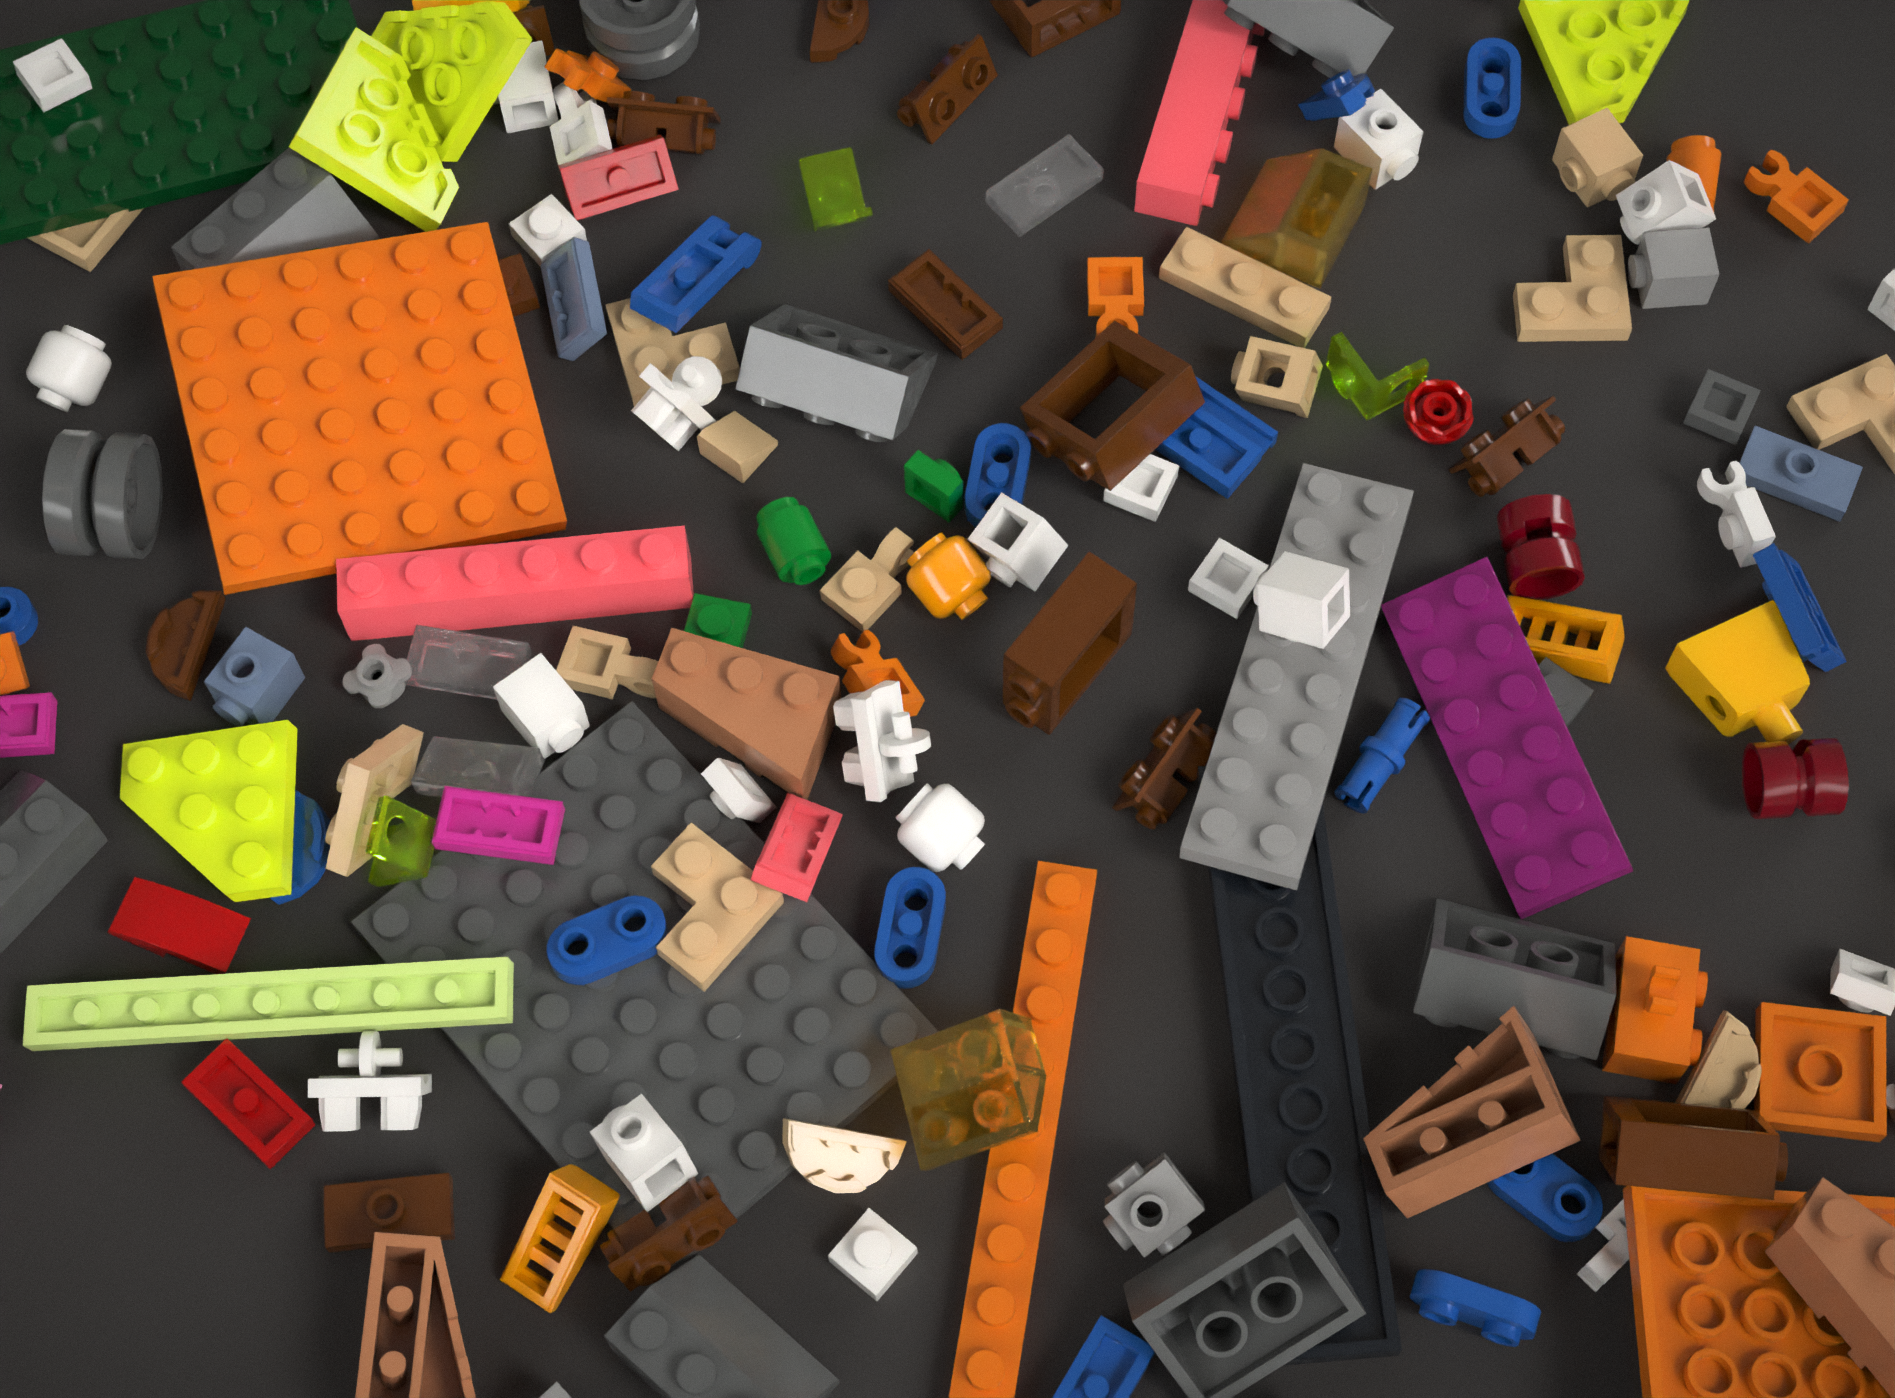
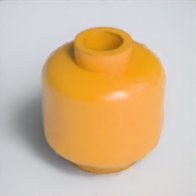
M941 532L922 545L907 560V563L911 566L906 578L908 587L935 618L943 619L956 613L961 620H964L989 599L982 590L990 582L991 571L987 569L984 560L963 536L955 535L946 538Z

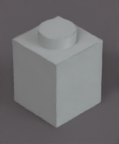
M1710 228L1644 232L1636 254L1630 255L1628 259L1629 284L1631 288H1638L1642 309L1707 304L1720 275Z

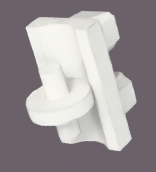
M698 356L685 359L675 369L672 382L651 363L639 376L651 388L631 411L676 450L679 451L698 428L702 431L716 422L701 407L713 401L721 390V373L712 361Z
M884 680L866 691L850 693L836 701L833 705L836 726L840 727L841 730L856 731L858 746L845 752L842 761L845 782L863 786L866 801L882 802L887 799V794L892 790L913 783V772L918 770L915 754L928 750L931 747L929 731L911 727L909 712H904L900 682Z
M364 1030L360 1038L359 1048L339 1049L338 1066L359 1067L360 1075H329L308 1079V1098H319L322 1131L359 1130L360 1097H381V1130H413L418 1128L422 1095L432 1092V1074L380 1075L381 1067L402 1066V1048H381L379 1032L377 1030Z

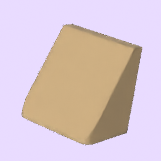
M736 411L704 428L697 436L700 454L741 483H744L778 446L777 439Z

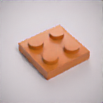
M1761 1002L1756 1008L1755 1045L1757 1046L1762 1074L1754 1097V1110L1777 1131L1880 1143L1887 1136L1886 1016Z

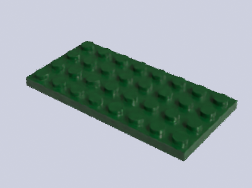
M205 0L1 49L0 245L107 218L113 213L126 209L131 212L249 182L289 148L293 137L346 41L354 29L358 28L349 1ZM62 38L89 75L92 89L43 112L17 76L13 61Z

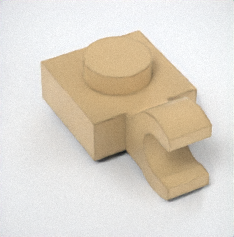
M896 527L883 539L871 560L857 551L821 588V600L861 632L868 630L902 594L901 584L894 577L909 565L907 560L914 553L909 548L914 544V540Z
M577 626L572 627L556 669L572 690L613 699L617 686L620 684L639 695L656 698L652 676L658 661L647 657L630 656L631 646L628 638Z

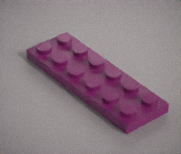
M1488 557L1382 604L1381 608L1521 920L1633 872L1629 859Z

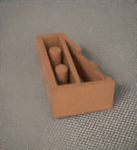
M671 628L652 676L658 708L713 746L717 747L719 745L743 761L745 767L757 776L761 777L763 775L789 794L791 793L808 800L836 723L833 705L841 699L839 676Z
M1515 1006L1511 1007L1499 1018L1502 1024L1474 1049L1468 1045L1454 1058L1457 1064L1429 1089L1423 1085L1363 1138L1385 1194L1407 1219L1581 1141L1534 1034Z
M1823 1177L1793 1205L1766 1248L1765 1253L1817 1317L1821 1318L1825 1315L1852 1348L1847 1353L1860 1369L1866 1366L1892 1398H1895V1227Z
M375 1232L355 1398H476L440 1237Z

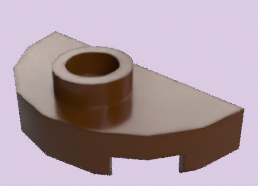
M818 0L810 47L811 63L833 61L837 59L838 53L851 48L855 43L859 45L864 40L870 25L868 0Z
M198 590L192 592L193 597L178 602L170 610L166 607L161 610L148 631L146 654L155 677L171 694L190 702L226 601L222 590Z

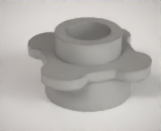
M380 644L367 646L362 652L363 659L357 667L344 675L343 686L350 694H362L372 707L384 708L402 695L405 690L406 680L411 677L412 667L405 658L395 659L388 655L385 648ZM375 673H382V676L380 678L373 680V675Z

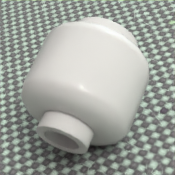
M63 325L61 332L56 330L46 332L42 336L26 370L28 380L40 388L36 398L65 412H68L72 403L80 406L93 404L112 364L111 359L103 352L106 344L98 338L69 325Z
M927 783L895 818L901 823L897 833L899 842L933 872L943 871L951 863L962 870L985 845L977 837L984 826L983 814L950 784H941L933 789Z

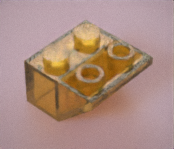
M1323 148L1267 159L1221 243L1279 272L1321 289L1365 207L1372 168Z
M998 1009L890 1050L920 1170L928 1171L1038 1132L1046 1073L1031 1018Z

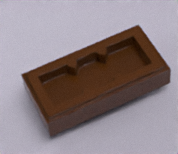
M930 249L926 250L888 280V291L961 360L965 359L1003 329V318Z
M450 1173L324 1186L325 1248L329 1253L373 1248L375 1232L440 1237L441 1241L454 1240L452 1176Z

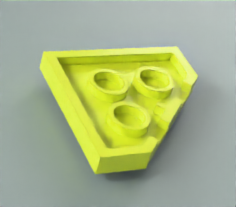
M1520 0L1518 9L1569 125L1605 108L1610 110L1619 123H1624L1683 19L1689 0Z
M494 1L474 2V4L462 6L427 7L414 11L399 10L385 12L371 36L403 57L411 75L407 80V84L416 104L423 103L439 140L435 145V149L440 160L445 162H458L533 40L506 3Z
M356 27L341 50L293 137L289 148L425 232L437 230L459 186L452 170L444 169L435 145L439 140L423 103L416 104L407 80L411 75L403 57Z
M289 720L123 744L120 799L221 892L234 902L291 895L298 729Z

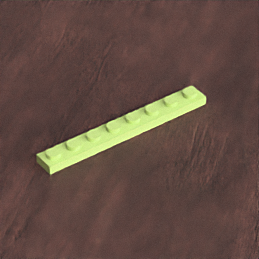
M509 957L30 985L27 986L23 1046L31 1051L215 1041L225 1040L226 1038L232 1040L363 1032L364 1030L386 1031L513 1023L514 963Z

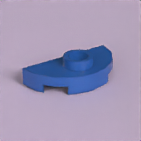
M1347 69L1324 81L1321 84L1323 90L1302 101L1298 106L1306 121L1350 116L1366 105V98L1374 96L1375 89L1367 74L1361 73L1353 76L1350 69Z
M295 790L291 895L270 897L278 905L301 897L319 882L326 870L330 845L326 844L325 841L326 832L331 822L330 818L317 802L302 795L297 790Z

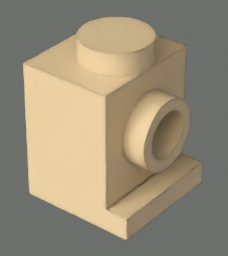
M1250 336L1246 352L1239 351L1235 358L1231 382L1236 385L1235 390L1242 401L1293 412L1297 416L1308 418L1323 365L1315 350ZM1274 373L1285 374L1282 386L1279 388L1267 385L1269 377Z

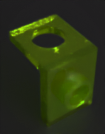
M850 147L799 159L798 163L815 232L864 221L873 215L871 207L865 208L853 152Z
M1342 332L1331 337L1326 366L1331 371L1332 381L1338 393L1344 399H1351L1366 421L1405 401L1408 392L1415 390L1420 383L1426 380L1430 365L1424 357L1378 381ZM1410 379L1404 387L1390 394L1399 384Z
M389 796L379 797L366 846V853L374 856L368 882L380 887L428 877L434 851L432 837L437 819ZM394 817H398L405 822L388 826V823Z

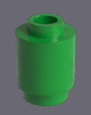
M794 497L779 498L764 506L756 516V521L759 525L757 535L779 579L786 583L794 582L796 585H806L820 578L826 570L825 566L831 559V552L808 508L804 505H799Z

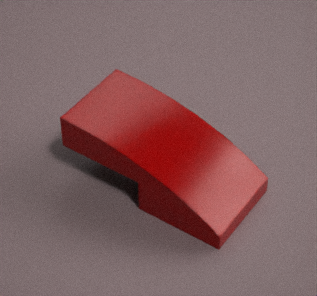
M134 877L107 933L164 957L168 953L214 974H225L251 918L186 892Z

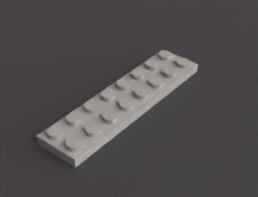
M1303 463L1270 568L1285 551L1349 568L1350 617L1324 649L1259 631V612L1257 606L1183 837L1179 858L1297 890L1410 510L1413 490Z

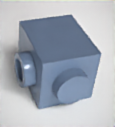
M245 627L205 679L204 683L216 702L213 705V709L229 723L242 727L245 722L250 725L273 722L303 682L305 676L292 652Z

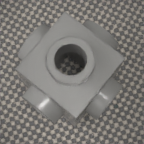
M1164 1152L1144 1168L1137 1161L1131 1163L1107 1183L1112 1193L1105 1198L1104 1207L1110 1215L1103 1219V1223L1125 1251L1135 1245L1144 1258L1156 1248L1163 1256L1190 1236L1192 1231L1187 1224L1205 1211L1201 1198ZM1146 1201L1156 1202L1161 1207L1153 1215H1145L1138 1209Z

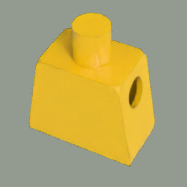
M1774 600L1677 643L1665 669L1722 735L1732 737L1754 726L1758 727L1766 741H1786L1790 744L1802 735L1803 730L1790 712V709L1798 705L1810 685L1809 676Z

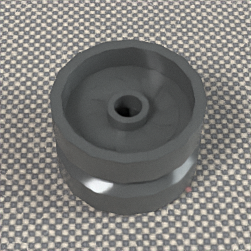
M578 0L590 55L594 51L609 59L619 68L616 75L621 78L649 80L666 76L684 65L697 48L700 23L696 0Z
M64 429L55 437L49 450L43 481L44 525L48 541L55 553L62 555L92 557L102 547L108 557L143 560L151 552L156 540L162 512V467L158 448L152 437L146 434L115 432L105 442L102 435L95 431Z

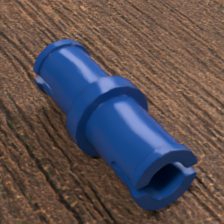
M1398 698L1376 734L1366 737L1359 746L1360 757L1341 785L1337 786L1334 791L1335 796L1339 800H1344L1346 795L1349 796L1344 803L1348 808L1358 813H1367L1370 809V804L1390 775L1400 773L1406 761L1403 756L1422 728L1430 721V716L1425 710L1421 711L1418 716L1415 715L1420 709V705L1407 698Z

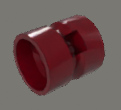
M1552 494L1531 495L1506 504L1498 512L1497 523L1501 546L1508 553L1504 563L1508 586L1512 595L1534 600L1551 599L1572 592L1582 585L1585 574L1580 549L1577 543L1573 542L1577 532L1572 505L1568 499Z
M1801 739L1796 743L1793 750L1786 741L1749 742L1745 747L1742 761V786L1745 803L1753 819L1790 818L1797 807L1798 809H1803L1806 816L1840 815L1845 810L1849 783L1846 757L1838 739Z

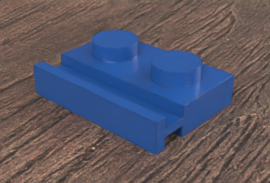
M1196 377L1205 403L1155 450L1228 499L1261 461L1262 455L1268 448H1272L1276 444L1278 431Z
M1774 543L1754 553L1753 557L1765 579L1762 582L1763 589L1769 601L1774 600L1778 606L1802 662L1809 660L1824 672L1847 662L1800 564L1782 549L1778 550Z

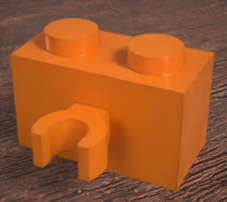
M1626 936L1615 955L1616 998L1606 1029L1602 1071L1677 1084L1689 1066L1697 1065L1702 1047V1030L1693 1028L1695 1008H1702L1708 984L1707 972L1698 971L1701 949Z

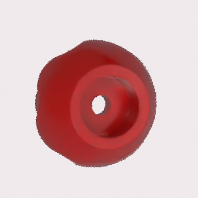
M1427 380L1420 383L1415 390L1409 391L1406 395L1403 406L1405 423L1419 440L1428 444L1445 445L1455 442L1468 432L1474 421L1470 395L1452 380ZM1439 411L1443 416L1434 415L1433 412Z

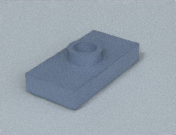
M576 237L569 240L541 264L557 354L559 358L570 361L576 360L607 334L590 245L588 241Z
M1754 426L1739 461L1745 471L1746 486L1755 487L1756 490L1839 522L1847 510L1863 469L1862 466L1758 426Z

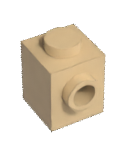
M1605 108L1562 128L1552 161L1559 169L1560 177L1566 188L1571 192H1576L1588 208L1605 199L1608 201L1617 200L1616 195L1634 184L1643 154L1610 110Z

